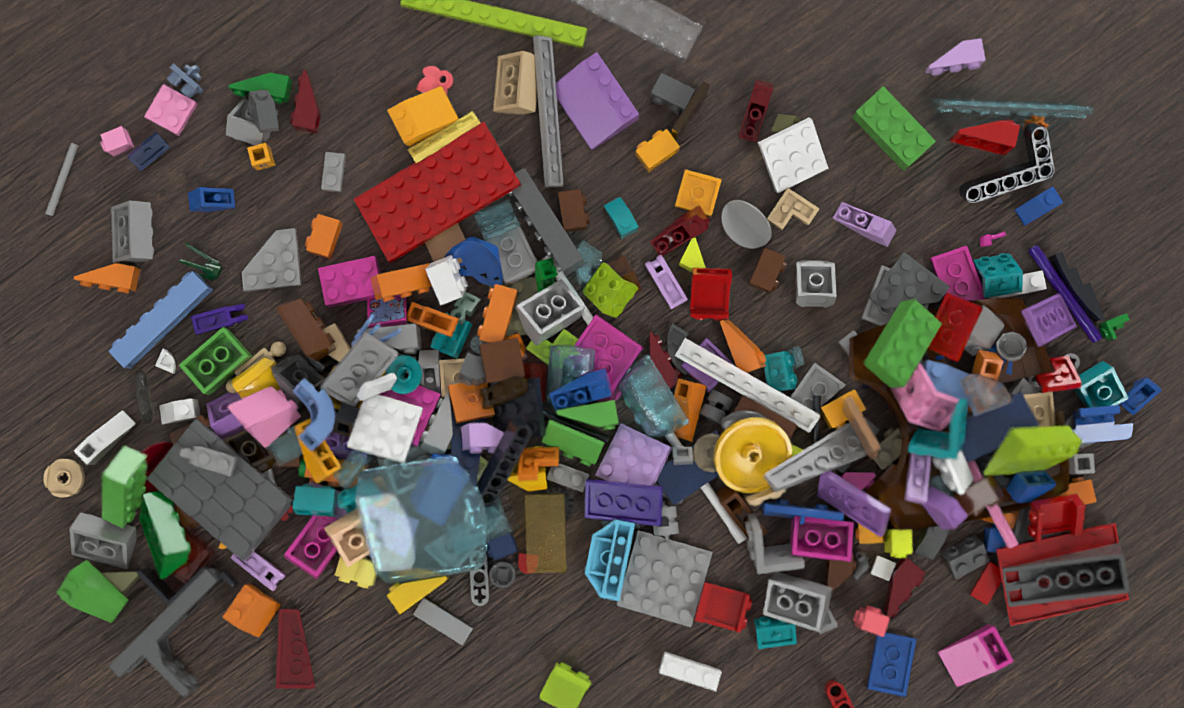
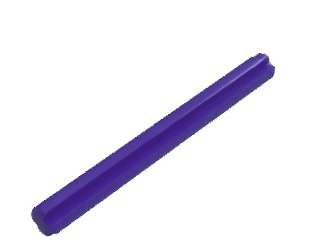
M1038 245L1028 250L1029 254L1041 271L1043 270V274L1055 291L1060 293L1068 309L1091 342L1099 341L1102 335Z

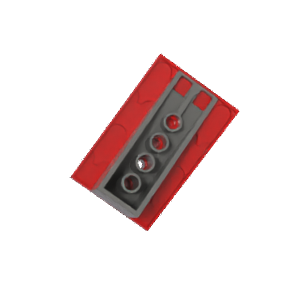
M1116 523L1083 529L1082 536L1074 537L1071 532L1041 538V543L1030 540L1018 543L1013 548H1008L1007 546L997 548L1010 626L1129 600L1128 593H1130Z

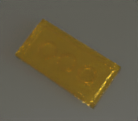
M564 494L525 495L527 573L566 572Z

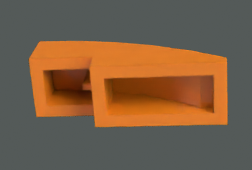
M414 302L411 303L407 313L408 322L452 337L459 321L456 317Z

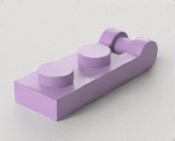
M662 255L657 256L656 260L651 263L649 261L644 264L671 310L688 300ZM661 266L663 270L657 273L655 268Z
M256 551L251 554L247 561L242 560L235 554L230 557L272 591L277 588V583L286 576L283 571L276 568ZM269 572L274 575L271 580L266 577Z

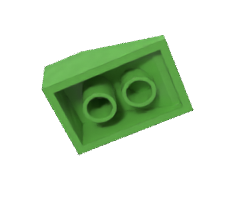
M614 400L556 410L557 415L593 427L603 428V431L613 430L615 425H618Z
M88 560L71 570L57 591L60 598L71 607L110 623L115 621L128 602V599Z

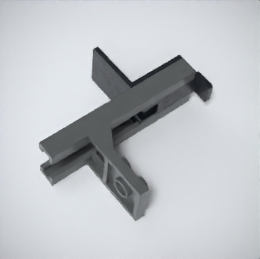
M214 565L202 567L175 593L160 579V576L152 568L140 569L136 573L169 607L109 665V668L120 678L126 672L128 674L132 673L147 659L183 697L194 693L200 686L197 684L198 680L184 670L183 664L173 659L168 636L224 581L231 587L237 586L239 582L228 571L221 573Z

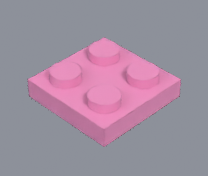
M163 84L144 117L179 136L196 108L197 103Z

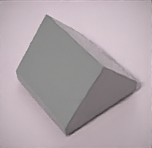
M692 447L673 448V465L693 464Z

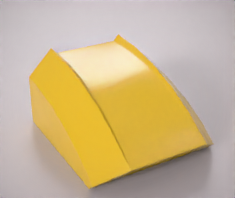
M263 358L231 380L234 389L242 399L270 386L276 391L280 389L283 392L271 367L276 365V362Z

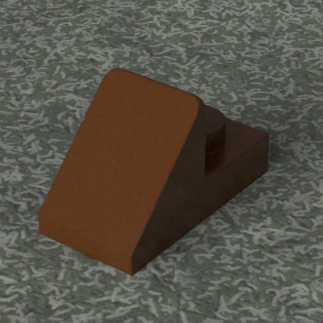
M625 256L608 264L622 279L634 283L638 287L635 293L642 290L634 270L632 271Z

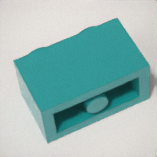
M303 484L302 487L296 486L293 502L295 514L335 517L337 492L333 487L322 486L321 488H314V486Z

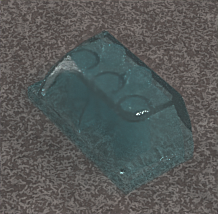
M649 355L642 358L624 375L618 387L624 396L626 406L632 409L635 421L642 426L648 436L661 437L669 435L689 423Z

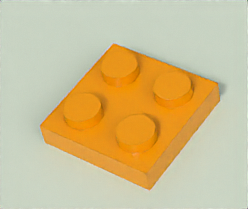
M685 169L675 207L690 211L699 205L704 213L711 217L722 179Z

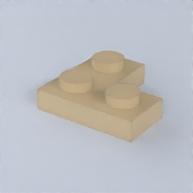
M787 188L767 220L780 230H783L792 215L806 225H809L819 208Z

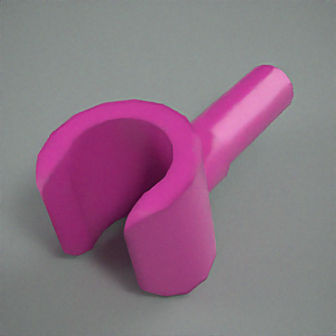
M1005 231L980 237V246H991L992 240L1006 236Z

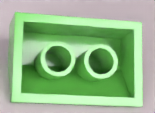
M552 420L549 421L546 436L542 440V443L545 444L544 447H559V450L563 451V456L573 459L574 456L581 459L580 463L587 466L596 464L604 442Z

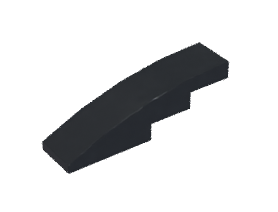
M1063 252L1050 256L1054 269L1085 313L1094 322L1104 319L1091 283L1083 285L1077 267L1069 270Z

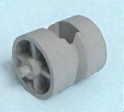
M663 501L662 525H653L654 536L663 535L665 540H669L670 534L679 533L678 522L675 521L677 517L676 506L667 507L665 501Z

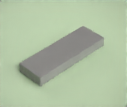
M426 598L422 599L413 614L462 646L473 630L471 626Z

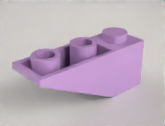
M982 38L962 41L932 63L925 70V74L939 75L943 71L948 70L953 73L961 71V68H969V70L980 68L985 61Z
M843 202L833 217L839 223L887 247L897 231L891 221Z
M487 423L466 424L461 427L463 450H470V453H480L482 450H488V453H494L504 432Z

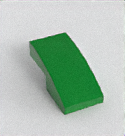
M553 258L535 262L538 293L555 283L554 277L558 276L553 264Z

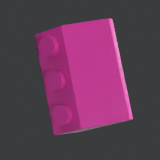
M794 516L791 522L790 535L792 555L851 562L853 522L805 517L804 524H799L800 516Z

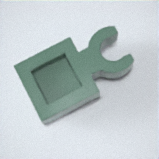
M465 292L454 304V310L450 316H459V324H463L465 322V315L472 316L481 304V299Z

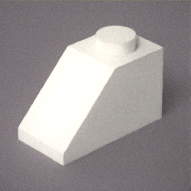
M197 399L179 400L159 405L162 425L195 420V418L200 416L199 401Z

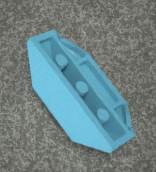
M614 520L592 535L585 574L601 598L620 601L635 523Z

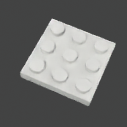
M811 118L798 122L758 142L772 184L777 193L828 169Z
M381 395L364 399L347 446L405 464L423 408Z

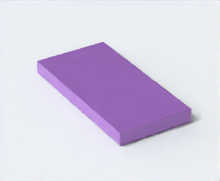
M1060 293L1021 311L1038 347L1076 328L1072 315Z
M831 471L820 475L817 491L819 498L877 536L882 537L885 534L891 509Z

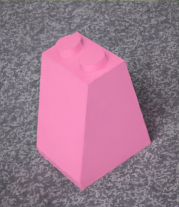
M272 386L227 407L240 424L264 448L269 446L301 417L296 411L298 406L291 399L287 401V396L280 389L276 391Z

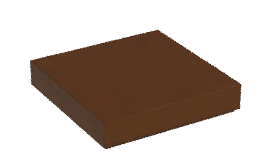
M518 338L479 345L486 383L503 381L513 376H525Z

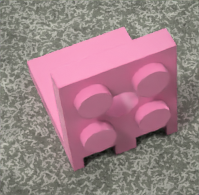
M918 363L905 387L890 388L909 422L935 431H942L951 422L952 413L959 400L938 392L921 363Z

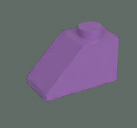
M933 486L928 489L927 502L922 505L942 530L955 529L967 517V514L957 501Z

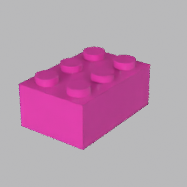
M375 256L318 268L324 301L327 307L333 308L375 298L370 278L381 274L378 259Z

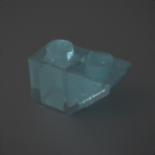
M582 240L577 248L585 263L584 266L575 271L579 286L589 282L592 277L591 271L594 267L598 268L603 260L601 258L602 252Z

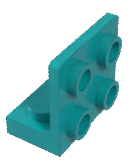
M1003 253L998 256L981 257L980 259L973 260L974 266L983 278L982 295L984 298L1023 291V271L1011 254Z

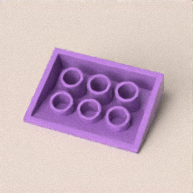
M597 52L578 64L556 83L557 100L591 150L639 120L638 111Z

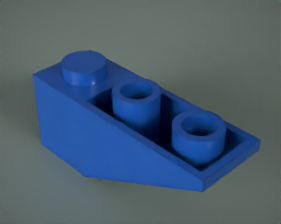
M606 369L587 373L551 392L549 395L556 411L611 396V383Z

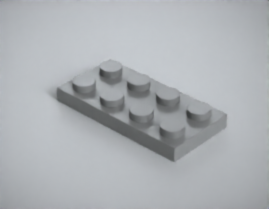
M364 332L324 380L320 389H324L327 394L339 401L355 407L360 401L357 393L363 383L379 378L397 357L398 352Z

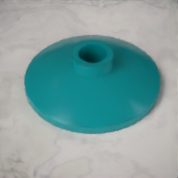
M397 356L386 369V375L394 373L397 377L391 388L396 393H411L421 383L422 368L419 362L411 356ZM408 371L409 376L405 378V373Z

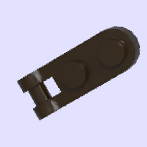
M513 376L490 387L481 388L479 391L480 396L483 397L482 408L491 409L524 395L528 389L527 380L521 376Z

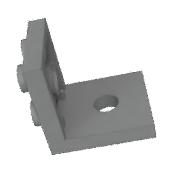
M756 513L748 514V522H745L746 533L749 537L747 539V548L750 551L751 560H754L757 574L804 568L803 557L791 554V544L763 547L762 530Z

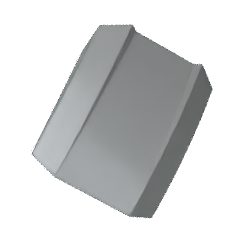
M813 260L796 262V304L801 307L825 308L834 305L837 297L835 263Z

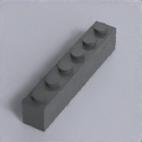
M525 168L516 172L515 175L520 181L521 186L508 194L510 197L514 195L517 200L514 202L520 212L524 211L526 214L524 219L529 227L533 226L536 231L533 233L537 240L544 242L546 254L548 257L553 256L556 261L553 263L559 273L563 272L566 277L584 266V260Z

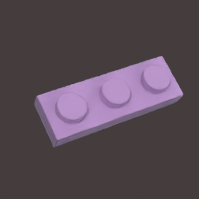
M910 452L905 500L921 504L927 502L931 464L930 455L920 456Z

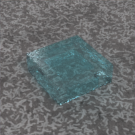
M801 347L791 348L794 368L803 366L804 360Z

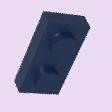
M155 132L129 153L127 157L142 171L169 149L170 146Z

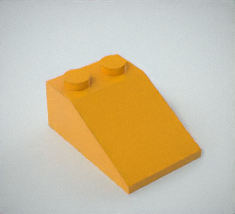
M442 86L404 100L387 110L404 144L410 147L459 120Z

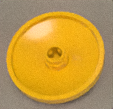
M756 417L740 420L728 427L718 439L714 450V465L722 481L730 488L744 493H756L770 488V485L763 478L764 474L792 458L791 443L782 428L773 421Z

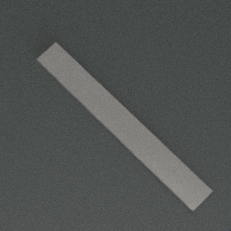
M537 35L533 37L544 181L545 187L562 188L564 186L552 38Z

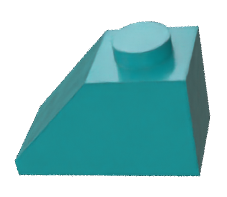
M621 197L604 205L621 239L638 231V225Z

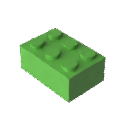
M222 327L179 366L203 394L211 395L253 356L229 329Z

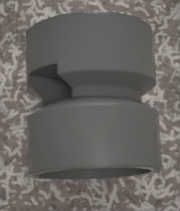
M711 390L707 398L708 404L703 405L700 415L721 425V419L726 416L725 411L730 409L733 400L720 392Z
M500 561L491 568L490 579L497 587H507L516 578V569L508 561Z

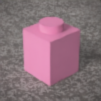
M122 126L101 134L103 140L100 142L105 152L112 156L134 148L128 131Z

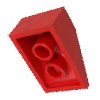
M1005 119L1003 121L959 129L950 138L949 142L1005 156L1015 148L1020 125L1015 124L1012 120Z

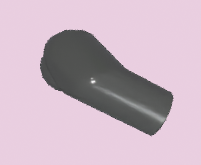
M862 551L855 554L856 569L851 575L857 581L869 568L868 557Z

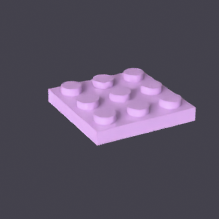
M620 424L595 475L611 482L654 486L672 448L628 426Z

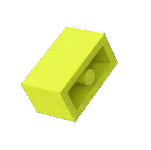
M885 530V552L890 553V556L895 558H906V554H912V530Z

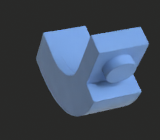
M303 379L292 391L306 405L311 415L309 427L298 437L312 452L330 434L334 425L335 413L332 401L326 391L322 389L318 393L311 383Z

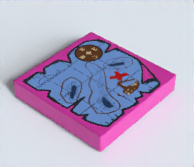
M394 296L395 299L388 302H383V299H367L368 318L371 314H374V318L368 328H374L377 324H380V327L407 325L406 297Z

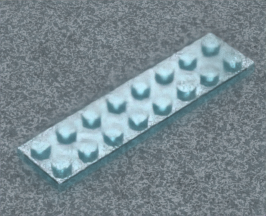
M932 98V106L937 107V110L941 112H952L953 109H956L955 111L960 113H971L974 110V112H979L980 114H991V111H993V113L1000 115H1010L1011 111L1012 114L1029 116V112H1031L1032 115L1048 117V113H1050V115L1055 117H1067V114H1069L1068 116H1073L1074 118H1086V115H1093L1094 107L1081 104Z

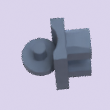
M173 63L170 67L173 71L167 80L175 87L184 80L186 84L180 91L189 99L196 92L201 94L204 90L192 80L194 78L197 81L201 79V76L198 74L200 68L197 65L192 67L185 65L184 69L187 71L185 74Z

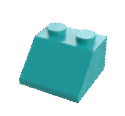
M1104 361L1080 374L1081 388L1074 389L1076 395L1086 408L1119 405L1129 399L1114 368Z

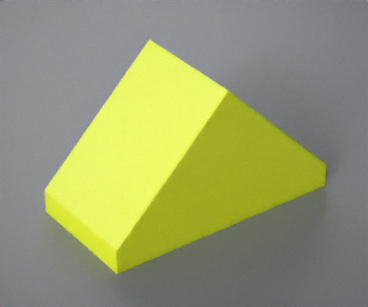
M696 238L691 239L679 263V266L691 272L693 267L706 268Z

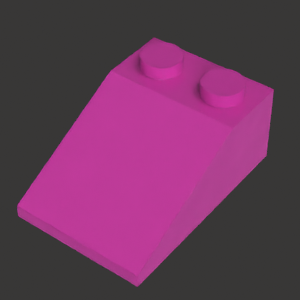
M312 516L284 554L285 559L317 580L337 552L324 528L338 519L335 517Z

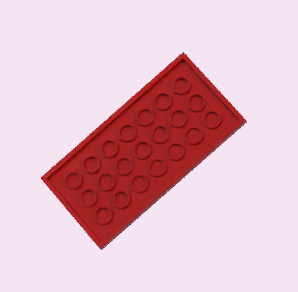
M482 122L418 163H413L356 197L354 201L388 262L392 263L521 186V183L486 124Z

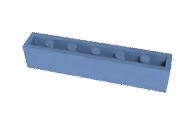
M193 271L186 273L177 286L175 285L168 290V295L164 299H159L153 305L154 308L150 312H146L140 317V322L128 328L125 332L126 335L122 339H117L112 344L109 352L124 368L131 369L213 291L210 285L198 273Z

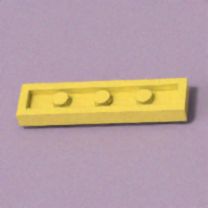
M472 111L458 121L412 146L408 151L415 163H418L481 123Z

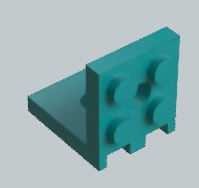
M959 398L951 416L950 433L917 428L909 444V452L920 456L930 455L939 459L950 458L957 460L958 452L961 451L962 444L965 443L968 399Z

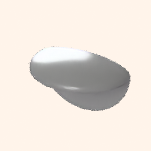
M732 200L725 205L721 221L724 231L732 241L750 249L760 248L769 242L772 235L771 226L759 209L742 200Z

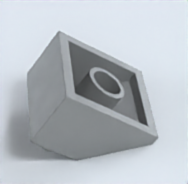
M243 98L227 116L226 135L254 146L265 143L271 132H259L247 111L248 100Z
M982 306L983 310L964 348L972 356L977 355L978 350H989L1005 326L1004 322L985 306Z

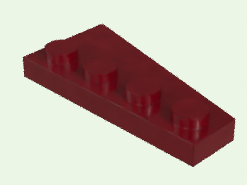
M279 609L276 689H316L299 609Z

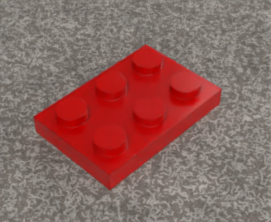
M947 292L935 317L942 324L929 344L928 349L958 362L983 308Z

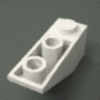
M122 410L88 436L74 452L87 465H95L136 423Z

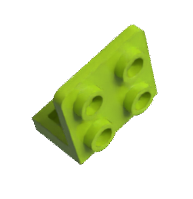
M602 263L584 287L583 293L602 313L617 318L623 312L630 299L633 298L638 287L634 283L622 279L607 263Z
M556 662L540 694V699L556 708H578L586 690H588L591 684V680L588 679V675L580 671L578 673L572 671V667L563 662L561 664Z

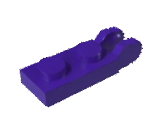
M244 304L231 307L226 306L191 316L195 335L212 332L222 327L226 328L233 326L235 323L248 320L247 315L232 318L231 312L245 309Z

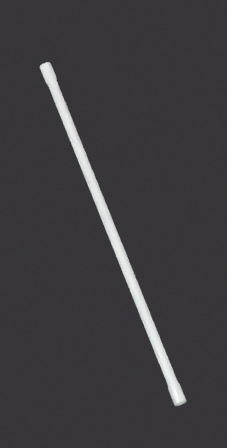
M547 255L542 260L553 258V256L548 257ZM557 271L558 276L555 279L557 281L562 279L584 305L585 309L582 313V318L589 325L593 315L563 272L559 273ZM629 369L624 376L625 380L673 448L684 447ZM709 482L702 486V491L725 522L737 543L740 544L748 537L721 505L717 494Z

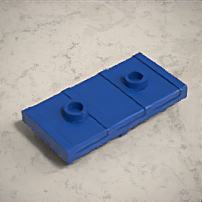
M777 499V502L764 500L760 505V508L764 510L763 514L766 516L792 519L794 516H800L799 524H804L805 517L843 521L844 516L843 512L837 509H827L828 506L816 504V507L790 504L788 500Z

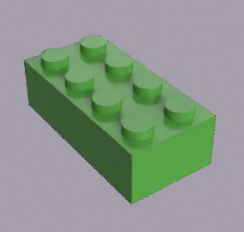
M884 86L852 116L903 171L936 142Z
M916 300L901 301L865 360L864 365L890 388L905 387L942 323Z
M124 446L103 473L102 519L121 528H124L127 523H131L136 510L141 507L142 495L146 491V455Z

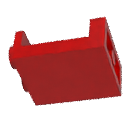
M693 267L690 317L697 320L713 318L714 320L722 321L729 319L728 309L730 285L732 283L731 269Z
M1078 494L1032 501L1031 510H1029L1030 525L1027 527L1029 536L1033 537L1036 543H1041V535L1070 530L1074 537L1082 536L1085 505Z
M704 582L694 620L741 633V629H745L747 618H745L746 610H750L752 604L750 594Z

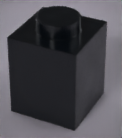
M342 403L334 420L333 432L350 437L360 408Z

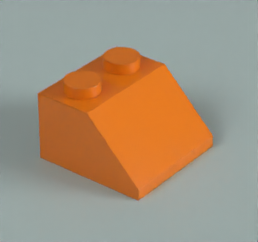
M248 583L243 586L222 618L238 629L260 637L282 604L253 584Z

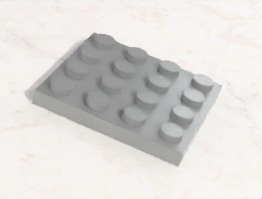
M638 530L624 576L620 601H617L616 605L691 627L713 552L674 540H665L663 537Z

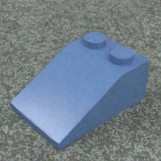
M929 360L921 362L938 392L957 399H968V413L973 375L946 364Z

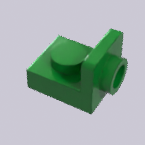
M1127 313L1100 323L1102 337L1106 338L1107 341L1116 339L1117 336L1114 330L1124 327V322L1130 320Z

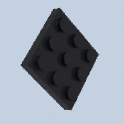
M540 377L525 378L528 382V389L524 395L493 408L495 413L493 416L494 427L505 432L513 418L522 417L532 430L531 437L546 436ZM501 381L492 382V383H489V385L492 386V385L497 384V383H499V382H501Z

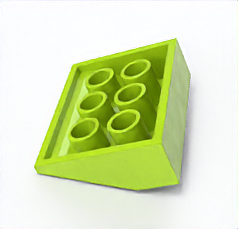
M1069 426L1011 429L985 469L984 475L1016 474L1017 472L1046 470L1073 457L1078 452V448L1083 441Z

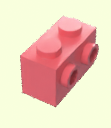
M866 605V608L860 607L859 610L855 611L853 621H855L854 625L856 627L884 637L889 617L881 614V610Z

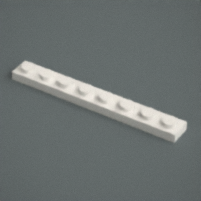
M686 338L675 354L681 360L784 417L809 433L819 420L820 415Z

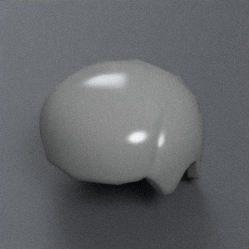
M1015 332L1002 334L996 343L997 353L1002 359L1007 361L1019 360L1027 350L1026 340L1021 334Z

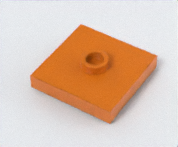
M463 383L448 385L456 424L495 415L493 408H482L483 397L480 396L479 390L488 387L487 383L478 386H468Z

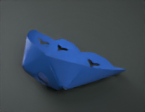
M468 237L453 246L444 256L452 255L454 259H462V263L459 264L460 267L465 265L467 270L464 268L459 269L462 276L473 275L478 282L491 286L503 284L499 249L490 242L476 237ZM486 273L487 279L485 276H481V274Z

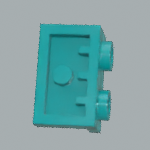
M782 351L765 355L766 367H764L767 385L779 392L796 389L797 376L793 372L794 359L790 352Z
M767 616L754 619L758 649L797 644L795 624Z

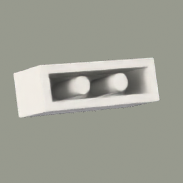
M665 651L658 669L661 674L714 691L717 689L722 673L718 668Z

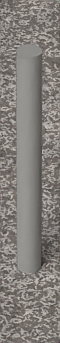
M74 143L70 144L45 213L47 215H54L78 145Z

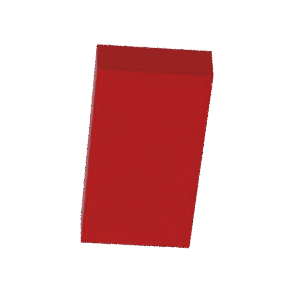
M988 562L969 595L988 605L1002 581L1000 567Z

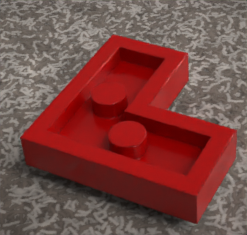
M1069 355L1050 358L1049 361L1053 372L1037 374L1036 381L1042 393L1081 388L1082 384Z

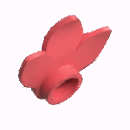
M435 66L424 68L425 78L419 82L417 90L425 93L442 86L447 95V89L453 84L452 74L445 70L440 71ZM445 76L446 82L441 83V78Z

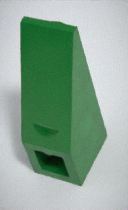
M267 73L229 84L228 88L234 95L239 97H245L251 91L268 90L274 103L282 104V102L288 103L293 81L289 76Z

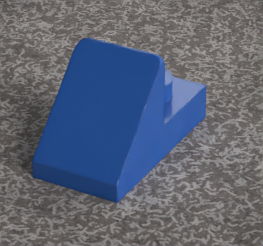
M1148 377L1136 380L1133 388L1126 393L1129 399L1120 403V405L1134 415L1158 395L1162 389Z

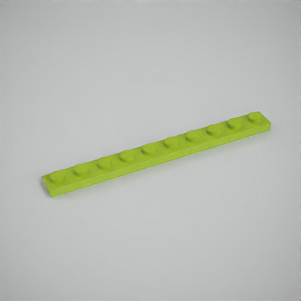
M401 0V6L532 37L537 35L551 37L554 42L580 48L584 46L587 28L468 0Z

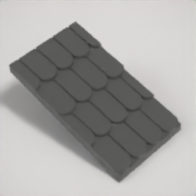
M197 419L192 422L178 442L166 454V457L154 469V472L147 478L168 499H171L214 538L244 561H247L294 502L289 495ZM194 446H203L236 456L238 458L233 475L227 476L194 466L189 463L190 459L180 456L181 449L189 448L193 450Z

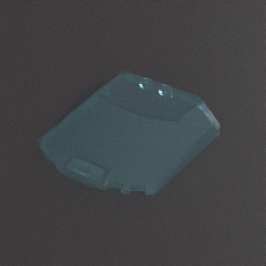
M453 456L368 469L358 474L356 503L375 573L387 584L461 573L481 568L485 552L487 551L488 522L486 511L478 488L474 487L469 478V473L460 467L457 463L458 461Z

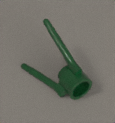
M185 243L186 247L210 263L206 262L205 266L183 259H179V262L203 270L205 274L199 275L204 279L217 280L222 271V265L219 264V261L211 258L189 243Z

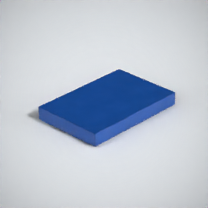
M885 632L884 637L876 634L866 688L906 697L917 639Z

